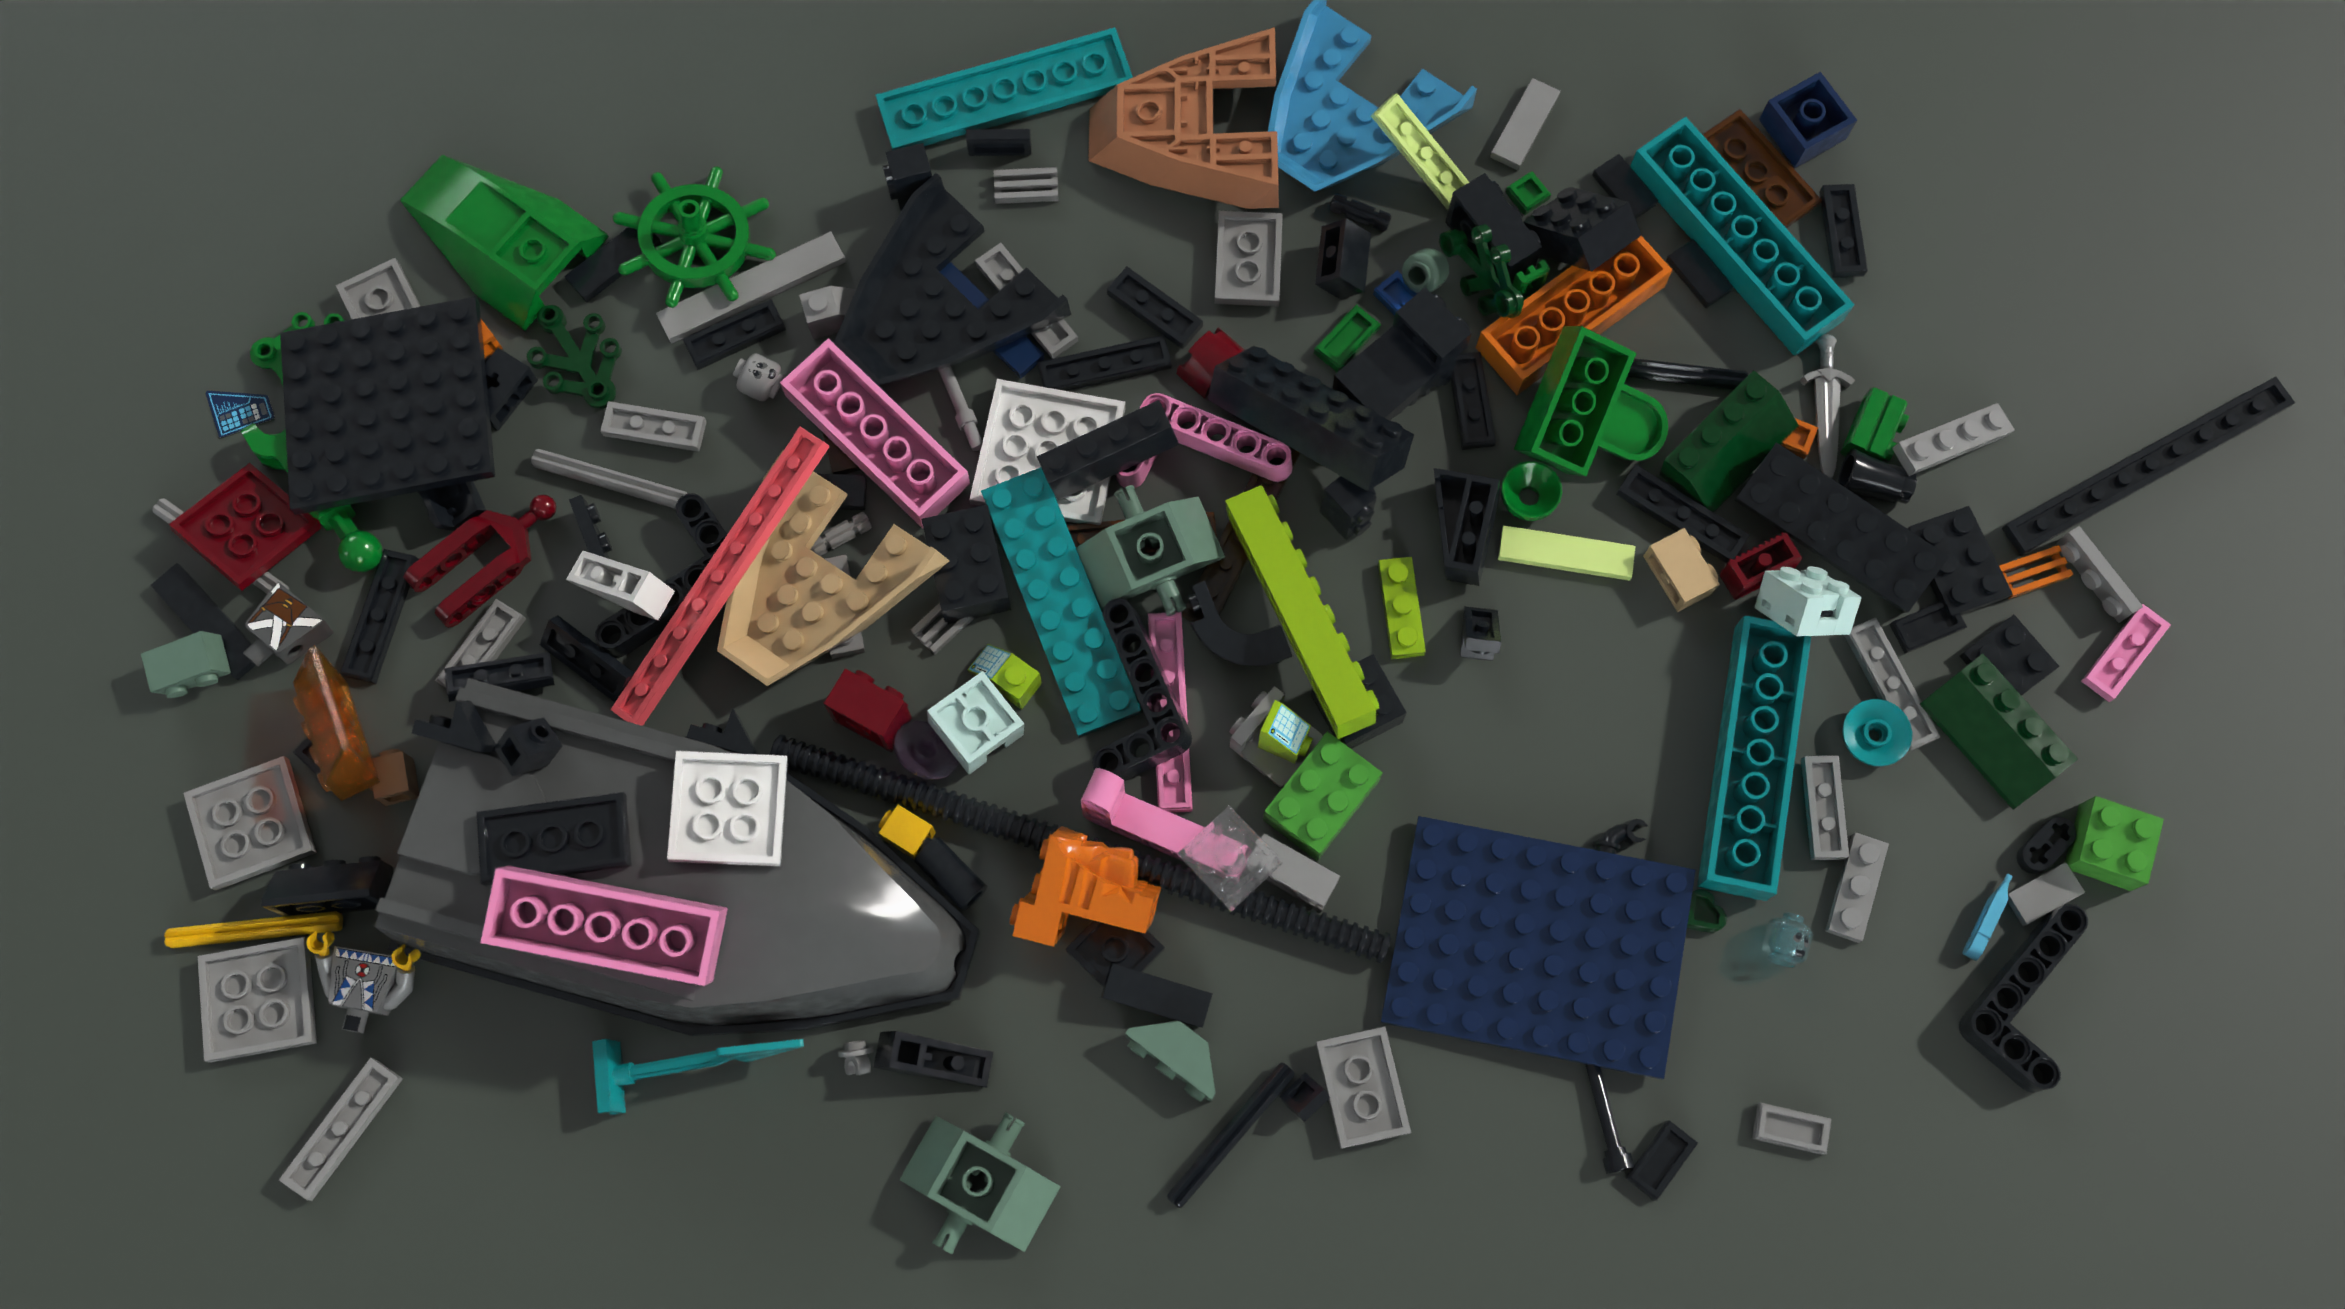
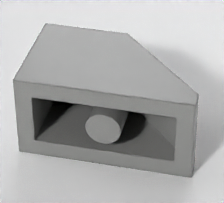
M827 286L799 294L813 339L838 333L856 289Z

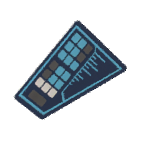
M206 391V397L220 438L239 432L252 423L258 425L275 417L268 395Z

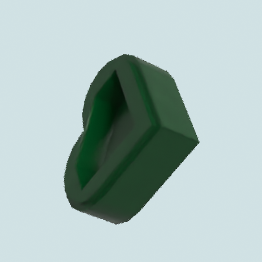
M1705 889L1693 891L1687 929L1715 933L1721 930L1727 922L1725 911L1720 906L1715 905V899L1709 891Z

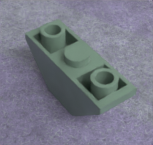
M1180 1021L1132 1027L1127 1030L1125 1036L1130 1041L1127 1045L1129 1049L1143 1059L1148 1054L1156 1060L1158 1064L1155 1068L1170 1080H1173L1175 1076L1187 1084L1184 1090L1197 1101L1201 1102L1204 1098L1209 1102L1213 1100L1216 1093L1209 1045L1206 1040Z

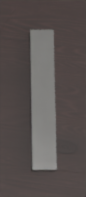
M830 231L775 257L771 261H766L730 278L739 294L736 301L731 302L727 300L717 284L678 302L675 308L667 307L657 312L656 315L672 344L845 263L846 259Z

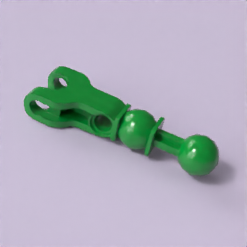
M253 423L241 429L243 437L263 466L271 469H282L288 473L286 429L282 433L275 435L264 434ZM351 505L308 512L313 518L319 520L326 531L332 529L341 540L338 547V556L340 562L347 569L364 573L373 570L380 563L383 554L380 540L369 532L358 530L351 519L356 515Z

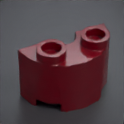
M1219 327L1216 329L1215 334L1209 330L1189 349L1188 352L1192 356L1183 365L1180 364L1178 366L1176 374L1205 399L1209 395L1215 366L1243 352L1245 349Z

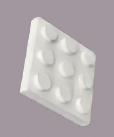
M676 751L667 855L668 862L781 866L787 756Z

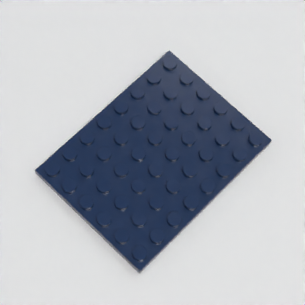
M1418 816L1381 1023L1663 1080L1666 1071L1696 870Z

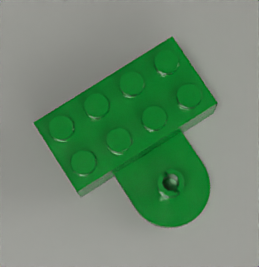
M1563 326L1513 450L1566 474L1586 477L1598 448L1622 459L1634 461L1645 460L1655 455L1666 440L1668 418L1663 406L1655 398L1624 384L1636 352L1582 326Z

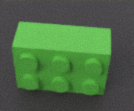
M1327 731L1266 808L1263 820L1318 861L1378 784L1383 772Z

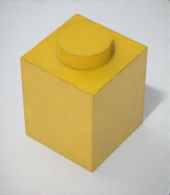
M899 804L894 811L888 810L879 823V828H881L879 835L882 840L914 860L925 839L928 837L932 839L936 834L931 824Z

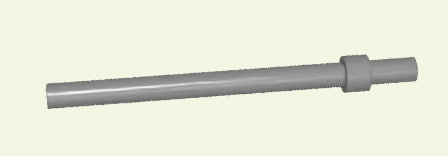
M952 367L940 369V375L957 413L955 419L959 429L965 432L972 451H979L983 441L976 427L978 421L974 411L968 408Z

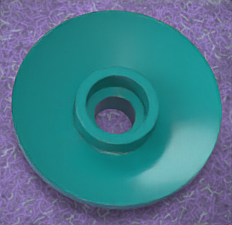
M1881 699L1866 700L1854 706L1846 715L1842 727L1843 740L1849 752L1857 760L1870 766L1882 767L1896 763L1906 755L1913 738L1912 726L1907 715L1895 704ZM1870 730H1874L1879 734L1878 741H1874L1869 737Z

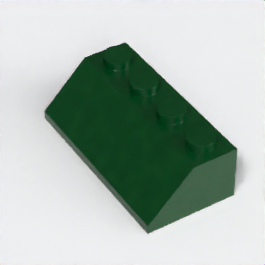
M1753 370L1664 459L1660 475L1681 493L1710 511L1715 512L1760 466L1777 442L1781 445L1799 425L1780 391Z
M1981 654L1919 704L2013 810L2078 760L2073 752L1984 654Z

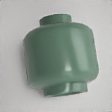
M1424 248L1415 252L1405 260L1402 267L1404 283L1410 290L1419 293L1424 288L1429 292L1434 291L1446 282L1449 275L1447 258L1442 252L1434 248Z

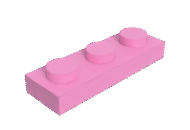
M2142 604L2143 607L2131 615L2081 680V682L2108 702L2116 698L2171 626L2170 623L2144 604Z

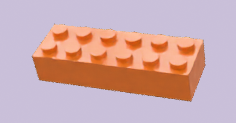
M1641 235L1592 272L1575 266L1566 269L1526 298L1519 316L1509 318L1508 316L1500 317L1482 330L1475 348L1478 352H1481L1485 360L1512 391L1518 395L1543 377L1563 326H1582L1600 335L1663 289L1673 270Z

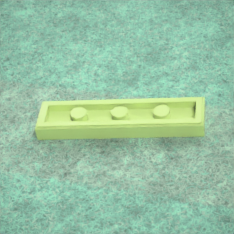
M1397 93L1392 94L1371 117L1445 208L1449 210L1453 192L1469 183V181Z
M1503 525L1498 560L1630 581L1633 574L1636 546Z

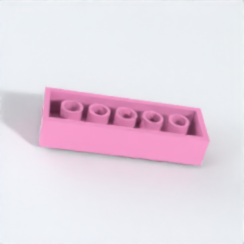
M829 338L780 382L785 396L922 529L921 519L937 516L970 485L968 471Z
M505 866L495 870L481 943L705 986L714 979L728 908Z

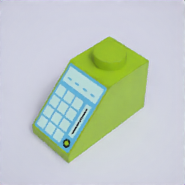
M990 644L986 645L968 668V672L973 676L983 671L1002 696L1021 710L1042 684L1040 673L1013 653Z
M1274 700L1261 728L1258 748L1295 764L1299 755L1306 757L1314 738L1308 736L1311 725L1284 704Z

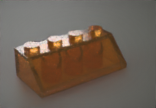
M316 646L310 647L293 681L297 694L293 701L300 714L304 716L305 721L301 722V726L305 735L313 744L309 748V752L321 770L317 774L318 780L326 792L332 791L343 801L380 783V779L347 681Z

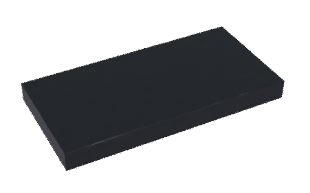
M624 792L477 812L480 882L484 886L492 885L496 868L505 866L560 876L631 866L627 799Z

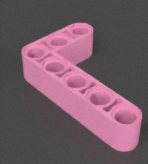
M1160 393L1147 396L1140 406L1142 408L1159 400L1178 443L1271 481H1284L1292 473L1291 450L1288 445L1281 441ZM1186 422L1195 424L1189 429L1181 428V425ZM1215 434L1224 435V438L1219 441L1210 439ZM1244 446H1252L1255 448L1250 453H1242L1241 451H1239ZM1157 455L1134 465L1137 468L1132 472L1126 473L1121 471L1117 473L1116 478L1119 484L1124 488L1133 485L1135 488L1141 486ZM1274 458H1282L1283 460H1285L1284 463L1280 465H1272L1269 463Z
M1095 768L1081 798L1083 816L1089 821L1234 883H1239L1252 853L1251 848L1236 840L1126 794L1124 780L1116 774L1101 768Z

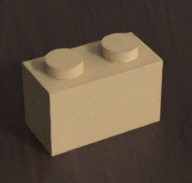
M1685 528L1650 545L1643 556L1677 612L1712 595L1720 585L1716 570L1711 564L1705 562L1701 555L1698 541L1694 536H1689Z

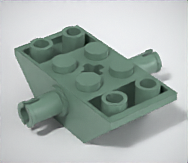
M1133 485L1125 487L1129 501L1126 499L1121 488L1114 493V496L1126 520L1105 528L1076 547L1098 603L1103 610L1105 605L1112 599L1121 598L1127 600L1153 589L1157 590L1167 616L1175 614L1171 600H1173L1179 613L1186 609L1187 606L1184 604L1175 581L1177 578L1225 558L1199 496L1167 502L1144 511L1135 492V487ZM1150 544L1152 548L1158 547L1159 549L1156 550L1155 555L1149 556L1148 554H1143L1145 552V545Z
M1006 1112L991 1140H986V1142L935 1116L899 1179L948 1208L946 1212L949 1215L932 1243L942 1248L948 1235H950L943 1247V1250L950 1254H953V1250L967 1225L972 1226L973 1223L1025 1252L1061 1186L1010 1157L1011 1153H1009V1150L1025 1123L1016 1118L1010 1130L1007 1131L1014 1117ZM982 1173H985L984 1180L988 1183L987 1187L984 1190L979 1189L976 1193L973 1192L974 1184L970 1182L973 1175L980 1177Z

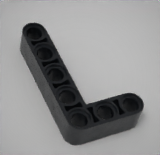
M694 493L683 495L676 503V513L704 554V557L663 582L675 591L672 596H679V600L674 606L666 607L659 620L650 618L646 624L636 625L638 618L642 615L623 608L597 626L595 631L596 641L611 656L623 657L664 630L727 536L726 531L701 496ZM692 509H701L696 517H687L688 512ZM709 535H719L715 542L711 544L704 543ZM621 633L619 641L614 644H608V639L612 634Z
M1116 598L1105 605L1103 618L1149 725L1101 748L1094 755L1092 763L1094 770L1095 768L1106 770L1108 761L1117 758L1118 766L1111 773L1126 781L1187 751L1192 743V735L1139 614L1128 601ZM1121 612H1128L1125 621L1115 623L1116 617ZM1137 640L1141 641V645L1137 651L1132 653L1128 652V648L1132 642ZM1154 670L1151 680L1141 682V676L1145 671ZM1161 699H1167L1165 709L1161 712H1154L1156 702ZM1174 729H1180L1179 738L1174 742H1167L1169 732ZM1142 744H1149L1147 754L1140 758L1136 757L1138 747Z
M2068 904L2049 912L1959 1022V1030L1962 1037L2027 1092L2034 1093L2054 1088L2061 1079V1071L2053 1059L2010 1024V1022L2088 926L2087 914L2077 905ZM2061 915L2069 920L2071 924L2070 930H2067L2062 925ZM2041 940L2049 946V956L2041 951L2039 947ZM2019 966L2027 970L2029 975L2028 982H2025L2019 976ZM1998 992L2006 996L2008 1001L2006 1008L1998 1003ZM1977 1017L1985 1022V1034L1980 1033L1976 1028L1975 1020ZM2005 1042L2010 1043L2014 1048L2015 1055L2013 1059L2005 1054ZM2034 1066L2042 1071L2043 1081L2041 1084L2033 1076Z

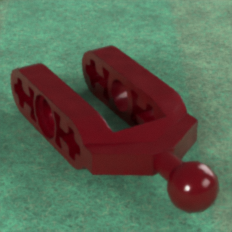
M548 495L534 497L530 502V510L519 519L489 510L469 519L411 565L404 574L405 581L415 592L427 590L485 544L497 531L511 548L483 567L445 598L435 609V615L445 627L450 628L458 625L513 581L521 573L523 567L531 561L527 529L538 520H548L555 515L556 503L554 499Z

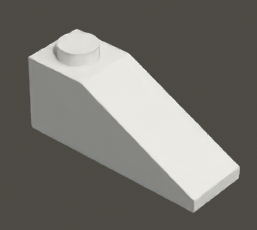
M582 551L566 578L567 581L634 613L655 620H659L675 592L648 571L586 551Z

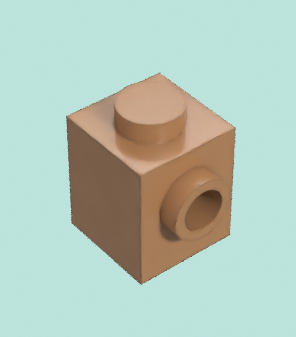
M391 749L381 752L379 754L380 757L368 759L370 770L366 772V780L369 789L373 791L374 799L388 806L418 798L419 788L415 763L412 757L399 749Z

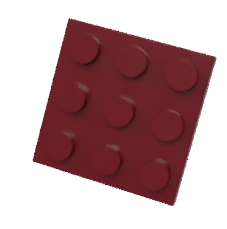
M248 463L169 523L172 532L241 591L322 528L319 520L313 518L309 513L295 515L290 510L289 495L251 463Z

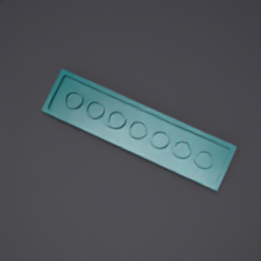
M1114 27L879 93L875 96L891 148L896 150L923 143L924 146L965 135L966 130L986 129L1106 95L1117 84L1129 80L1133 76L1116 28Z
M1042 467L981 490L1078 737L1080 738L1142 713L1054 492L1048 484Z

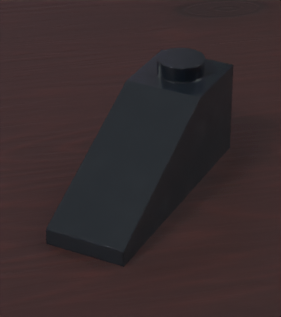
M898 1031L880 1032L873 1068L987 1087L993 1052Z

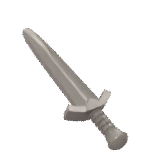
M1825 334L1817 339L1820 349V369L1807 373L1799 381L1803 386L1814 381L1820 467L1822 473L1832 478L1836 468L1838 453L1840 385L1847 389L1855 380L1846 373L1834 369L1833 349L1837 340L1834 336Z

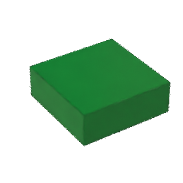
M1533 171L1509 185L1505 192L1524 216L1548 201L1551 197V193Z

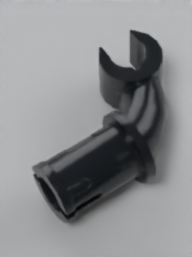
M1641 819L1626 821L1623 824L1608 829L1597 841H1593L1592 845L1596 846L1595 850L1616 854V850H1620V845H1618L1620 842L1639 843L1646 840L1645 838L1636 837L1631 830H1633L1634 826L1642 828L1648 825Z

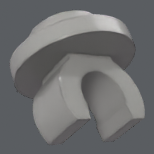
M865 1040L844 1043V1049L838 1051V1057H846L844 1062L846 1075L871 1073L870 1060L866 1054L873 1053L874 1048L873 1046H866Z

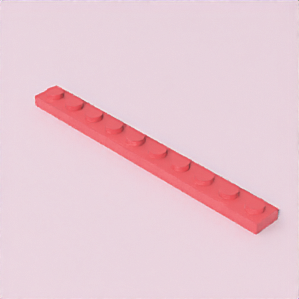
M801 426L798 428L610 709L624 721L641 726L645 724L830 447L828 444Z

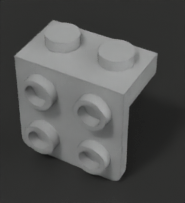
M1274 686L1268 694L1265 691L1259 694L1251 705L1254 710L1247 719L1241 716L1229 731L1232 734L1229 747L1278 787H1284L1323 736L1311 726L1308 736L1314 738L1306 757L1299 755L1295 764L1258 748L1260 731L1274 700L1284 704L1285 694Z

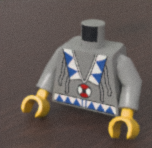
M314 931L308 937L306 945L311 952L315 953L319 977L329 1004L347 1009L342 1026L343 1030L364 1033L369 1013L388 1016L392 1009H396L412 993L415 976V966L413 963L421 956V952L418 949L411 951L408 957L405 954V944L393 951L392 956L335 946L333 951L329 947L335 940L334 934L327 931L323 935L324 943H322L317 938V932Z

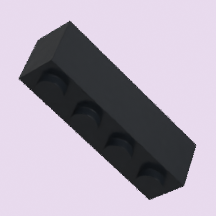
M1158 400L1037 456L1048 484L1056 498L1060 500L1179 445Z

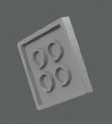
M285 756L183 793L210 889L215 891L317 853L290 760Z
M301 937L198 956L205 1062L212 1063L317 1043L310 950L306 945L307 938Z

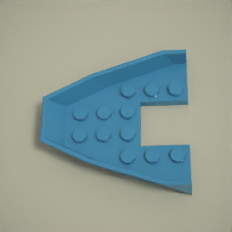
M1313 0L1303 13L1274 95L1268 132L1277 131L1278 168L1314 192L1339 184L1401 154L1371 117L1378 107L1338 82L1369 45L1372 35L1327 7V0ZM1422 68L1400 97L1427 131L1433 134L1472 109L1477 88L1471 86L1466 94L1463 95Z

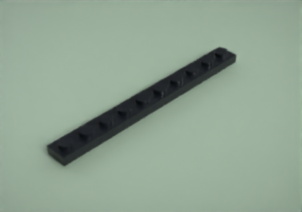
M2275 376L2007 523L2002 530L2020 556L2283 412L2295 404V401Z

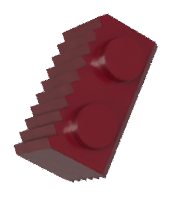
M1782 532L1780 536L1776 535L1774 539L1770 538L1768 542L1765 541L1763 544L1747 550L1746 553L1735 556L1734 559L1730 558L1721 570L1720 577L1732 597L1737 600L1760 588L1765 571L1780 570L1781 567L1795 569L1802 560V557L1788 534Z

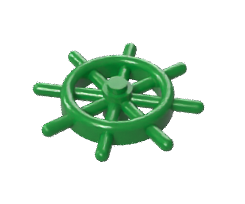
M718 166L711 168L705 185L687 184L671 188L660 172H655L651 176V181L658 190L659 195L646 206L641 217L623 212H616L613 215L614 223L638 229V241L642 253L620 264L618 267L619 273L627 276L649 266L658 277L671 283L665 299V304L669 308H675L678 305L684 287L703 288L718 284L727 300L731 302L736 301L739 294L729 277L742 266L746 257L751 256L768 261L776 257L774 249L750 243V231L747 218L766 210L769 207V201L761 197L741 207L733 197L718 189L723 175L722 169ZM711 207L725 214L707 223ZM669 212H672L678 222V226L661 222L660 220ZM732 225L735 226V239L715 235ZM654 233L674 238L657 247L653 245ZM709 247L728 252L720 260H717ZM682 250L677 265L665 259V257ZM699 255L705 266L691 268L694 256Z

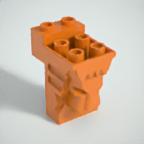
M1061 826L1053 834L1050 833L1048 839H1044L1039 859L1045 861L1040 873L1035 875L1032 890L1024 898L1021 897L1019 903L1013 906L1009 924L1014 925L1012 936L1054 947L1065 933L1069 914L1146 933L1154 920L1161 887L1148 884L1147 881L1138 880V858L1134 855L1132 848L1108 847L1103 842L1087 841L1088 835Z

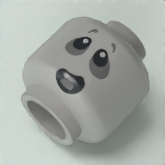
M758 353L750 355L747 361L741 358L733 373V376L738 378L736 383L738 391L760 402L766 401L769 397L774 399L781 387L780 382L785 377L780 374L781 367L778 363Z

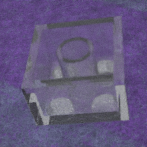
M1230 805L1178 853L1184 863L1230 912L1282 865L1275 852Z

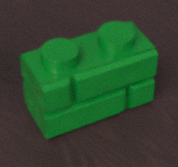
M1870 388L1861 401L1840 451L1841 455L1846 456L1851 449L1855 448L1881 461H1890L1894 454L1892 448L1897 444L1893 442L1896 432L1901 433L1909 418V415L1904 414L1908 405L1907 401L1894 395L1890 396L1887 392L1878 388Z

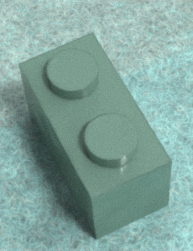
M199 631L141 653L150 692L165 694L167 698L184 696L188 694V689L195 686L205 687L216 684L219 677L231 673L222 636L219 634Z

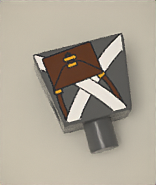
M278 581L245 623V627L257 640L243 654L257 667L273 653L285 664H291L334 632L324 619Z

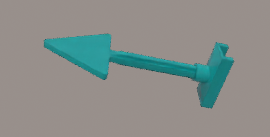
M610 1039L592 1041L598 1113L610 1112V1115L626 1113L624 1085L635 1084L639 1079L719 1066L730 1060L751 1062L804 1047L803 1039L721 1047L716 1048L715 1051L636 1065L633 1062L622 1064L620 1041Z

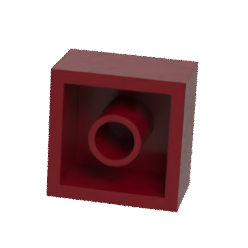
M845 668L824 701V706L834 722L892 753L912 720L908 704L903 700L904 695L890 686H886L885 689L873 684L875 680L861 670L853 673Z

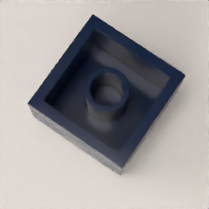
M1819 72L1768 100L1759 121L1794 168L1846 140L1857 119L1824 75Z

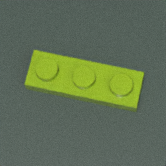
M1412 557L1379 560L1378 570L1391 659L1425 656L1426 649Z

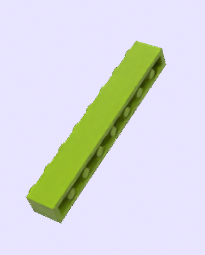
M1260 485L1225 500L1227 517L1337 738H1343L1375 724L1376 710L1379 709L1377 698L1372 690L1366 691L1362 683L1365 677L1358 661H1351L1347 653L1350 651V647L1343 632L1337 634L1333 626L1336 620L1329 604H1322L1319 598L1321 590L1316 578L1307 575L1304 569L1307 567L1304 554L1300 548L1294 549L1291 543L1293 540L1291 529L1286 521L1281 523L1277 515L1280 513L1274 496L1272 494L1267 496L1263 486Z

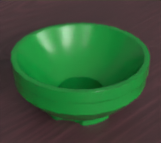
M1536 461L1521 462L1513 466L1506 473L1501 486V497L1505 507L1512 515L1526 521H1537L1549 516L1557 508L1562 497V484L1556 472L1549 466ZM1525 489L1533 490L1538 496V502L1534 505H1525L1521 502L1519 493Z

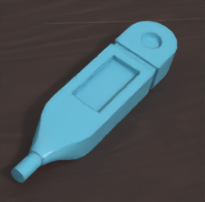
M2006 874L2001 885L1986 901L1972 930L1971 937H1969L1964 947L1963 955L1974 961H1977L1984 952L1989 941L1988 939L1991 937L2007 904L2008 886L2013 877L2010 874Z

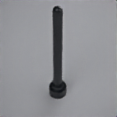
M1585 1064L1607 1150L1604 1151L1606 1158L1602 1159L1606 1174L1634 1168L1631 1153H1627L1626 1147H1622L1601 1067Z

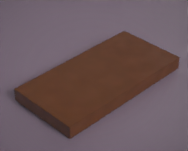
M1741 109L1703 134L1708 142L1786 228L1814 210L1822 202L1821 198Z

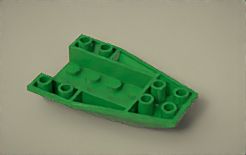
M443 154L400 199L404 207L474 294L524 331L537 318L541 308L545 306L539 297L540 294L575 255L579 253L587 259L609 237L606 232L559 199Z

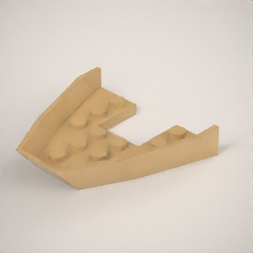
M773 465L770 467V469L768 470V472H767L766 475L764 476L763 480L765 479V477L767 476V474L769 473V471L771 470V468L773 467ZM813 471L726 601L717 652L766 686H769L868 628L950 561L933 547L927 546L893 524L855 580L810 550L848 495Z

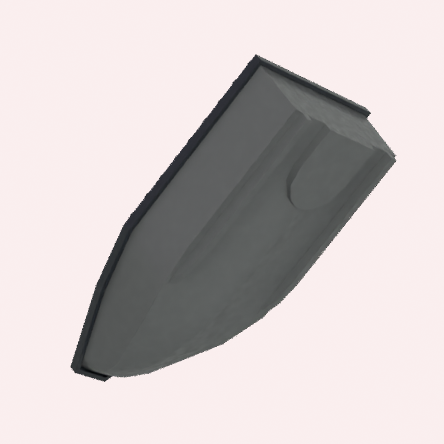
M468 678L465 688H459L455 700L471 701L495 744H497L508 727L544 717L551 729L556 733L563 747L547 767L512 777L496 750L494 752H477L439 742L397 854L400 855L386 897H380L375 910L379 912L375 927L391 939L389 951L393 952L405 944L406 956L414 949H418L421 952L419 959L689 1036L801 1031L960 1000L980 934L978 928L865 825L788 773L786 777L781 866L668 862L667 855L676 751L731 752L700 741ZM624 792L627 799L631 866L562 876L728 908L713 981L705 986L481 943L492 885L484 886L480 882L477 812Z

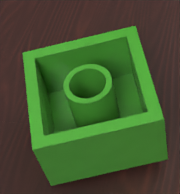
M2094 796L2079 804L2074 823L2077 832L2076 839L2068 848L2065 862L2073 872L2129 891L2149 884L2164 819Z

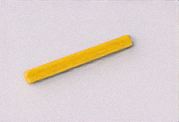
M338 911L168 928L164 933V942L167 947L180 948L312 934L314 931L317 933L342 930L343 915Z

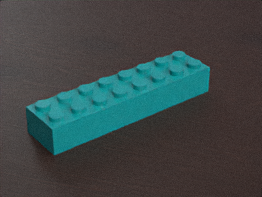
M1686 116L1636 151L1630 165L1633 171L1658 199L1659 204L1691 240L1694 239L1732 284L1734 289L1794 356L1845 320L1855 304Z
M1744 615L1734 627L1697 883L1699 888L1767 901L1775 896L1778 889L1811 636H1796L1775 621Z

